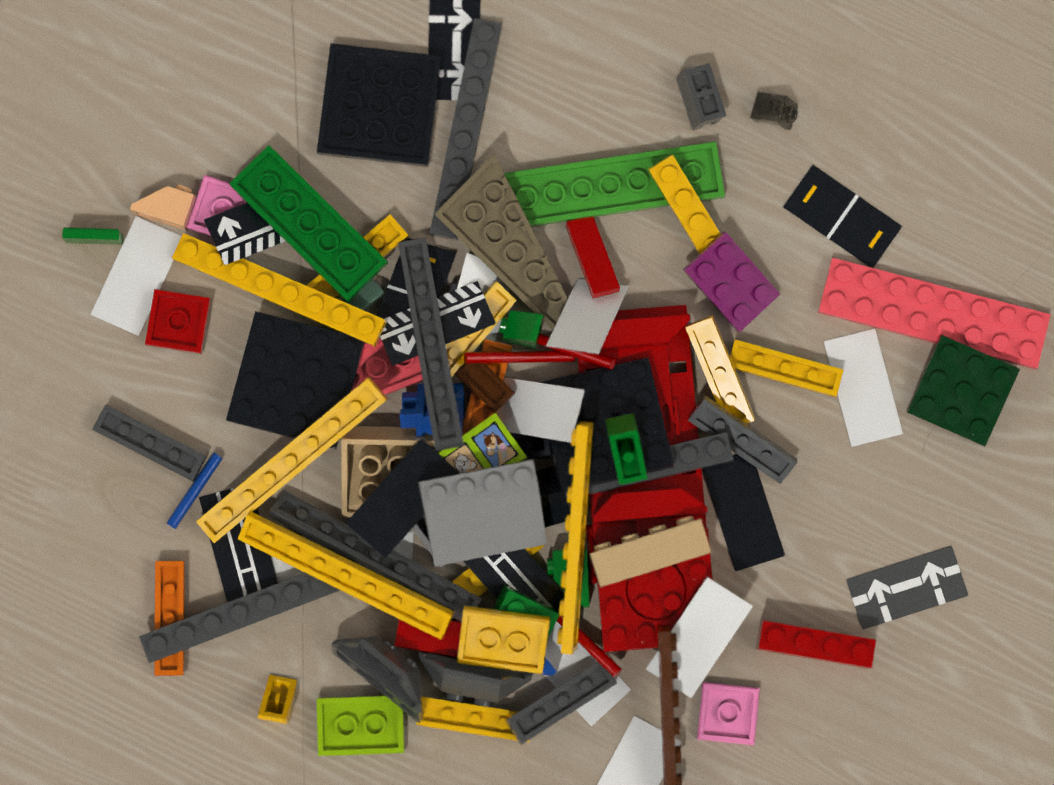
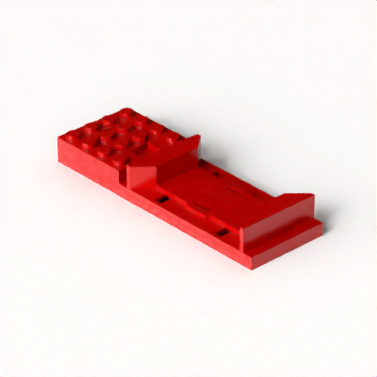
M687 305L618 310L599 353L616 359L615 365L649 357L669 446L699 439L698 427L688 421L690 414L696 408L690 338L685 328L690 321V314H687ZM577 358L579 373L585 372V369L604 368L603 366ZM685 361L686 372L670 373V362ZM701 469L695 470V473L677 474L589 495L594 546L610 542L613 547L622 544L621 538L638 533L639 538L650 535L649 529L665 525L666 529L678 526L676 521L693 516L694 521L701 519L709 543V533L706 525L708 510L704 503ZM710 553L603 587H599L597 580L603 651L607 653L658 648L657 625H669L670 631H672L706 578L708 577L713 580Z

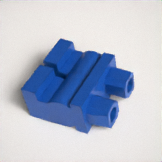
M423 383L418 384L417 392H402V409H400L401 429L416 428L417 437H425V433L433 435ZM454 383V394L463 435L465 412L463 383Z

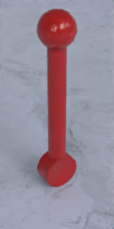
M586 525L589 567L588 584L594 585L597 583V577L589 555L593 553L592 525Z

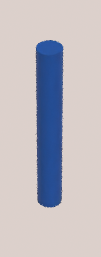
M213 452L167 521L168 525L174 529L178 527L222 461V457Z

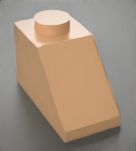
M176 185L175 188L166 186L131 204L130 210L134 215L187 231V224L196 197L194 194H191L192 189L182 185Z

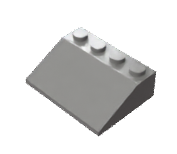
M533 460L418 482L434 567L547 544Z

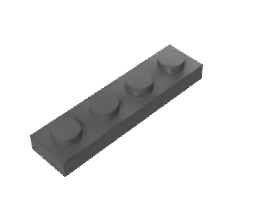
M706 395L688 418L689 422L710 436L727 432L730 447L734 453L780 484L797 464L796 457Z
M106 404L92 428L95 432L194 482L207 458L205 455Z
M596 662L505 721L520 745L613 687L617 682L599 662Z

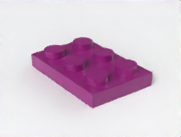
M722 232L683 269L687 276L737 332H741L780 295L727 232Z

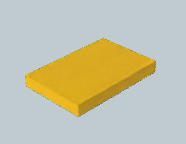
M464 606L457 663L543 674L550 617Z

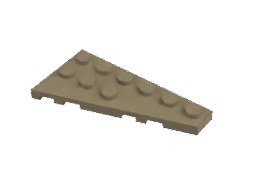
M493 154L435 215L534 313L543 315V321L554 330L568 298L502 168Z

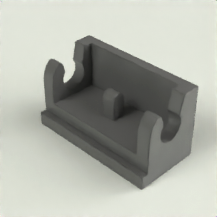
M710 63L683 70L676 80L692 130L700 129L708 123L714 125L727 115Z

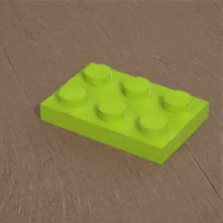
M386 696L316 698L318 756L405 753L403 710Z

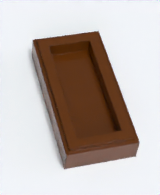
M485 363L464 364L455 373L494 413H497L515 395V392Z

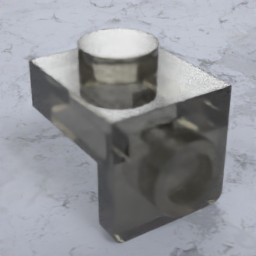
M757 92L750 118L755 122L775 124L785 130H791L793 122L797 119L798 105L785 95Z

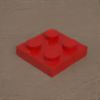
M154 289L145 345L202 354L211 299Z

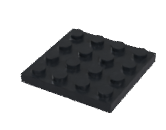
M330 43L317 154L428 167L441 56Z
M255 311L226 421L295 439L353 390L365 342L347 334ZM339 440L330 448L337 450Z
M649 357L617 364L612 370L604 367L538 382L585 390L575 429H577V425L581 422L593 423L589 487L618 480L605 419L634 414L646 473L674 468ZM550 439L562 493L568 492V487L573 486V475L569 474V464L571 457H575V446H572L570 442Z

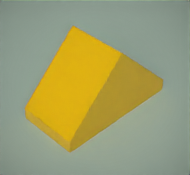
M269 675L257 719L289 724L297 680Z

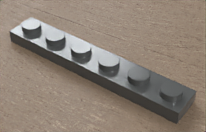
M727 432L671 445L670 450L674 468L647 473L648 479L619 485V481L616 480L590 486L588 495L732 462L734 459Z

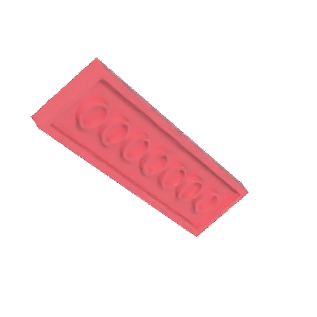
M836 258L831 259L818 310L820 314L935 344L938 343L940 336L944 335L1001 361L1035 370L1039 365L1051 315Z

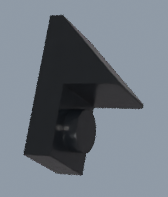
M518 433L511 434L527 456L522 461L548 459L554 455L550 439Z

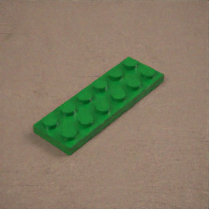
M270 145L229 183L230 187L348 303L388 264V261Z

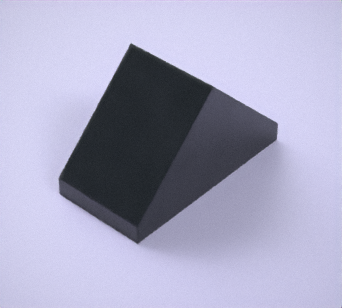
M553 466L535 471L544 527L564 523L570 511L565 492L562 493L557 467Z

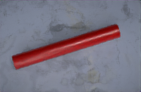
M541 334L538 338V344L611 370L615 367L616 359L600 353L594 354L549 347L546 345L550 336Z
M559 616L557 622L563 627V617ZM579 628L578 643L614 678L617 677L622 669Z

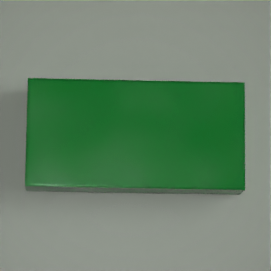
M64 227L62 232V239L66 243L123 245V234L118 229Z

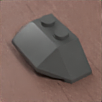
M376 636L336 639L333 641L332 650L335 656L418 723L423 720L419 667L413 660L408 657L403 659L396 653L397 649L387 640L382 642Z
M419 652V659L440 691L446 692V698L462 702L463 696L475 698L474 704L491 707V702H500L530 682L532 674L457 663V659Z

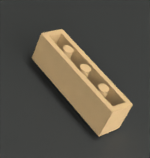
M693 516L676 521L678 526L666 529L665 525L649 529L650 535L639 538L638 533L621 538L622 544L613 547L610 542L594 546L595 552L589 555L599 587L711 553L701 519L694 521Z

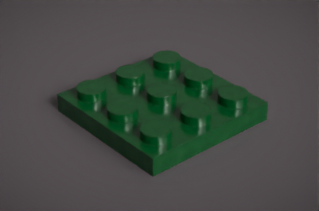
M941 335L907 409V413L982 446H986L1020 369Z

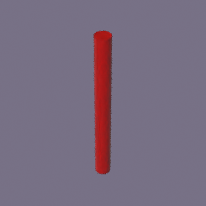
M559 351L464 353L465 364L575 361L574 356Z

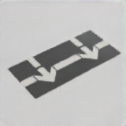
M952 546L846 580L862 629L968 596Z

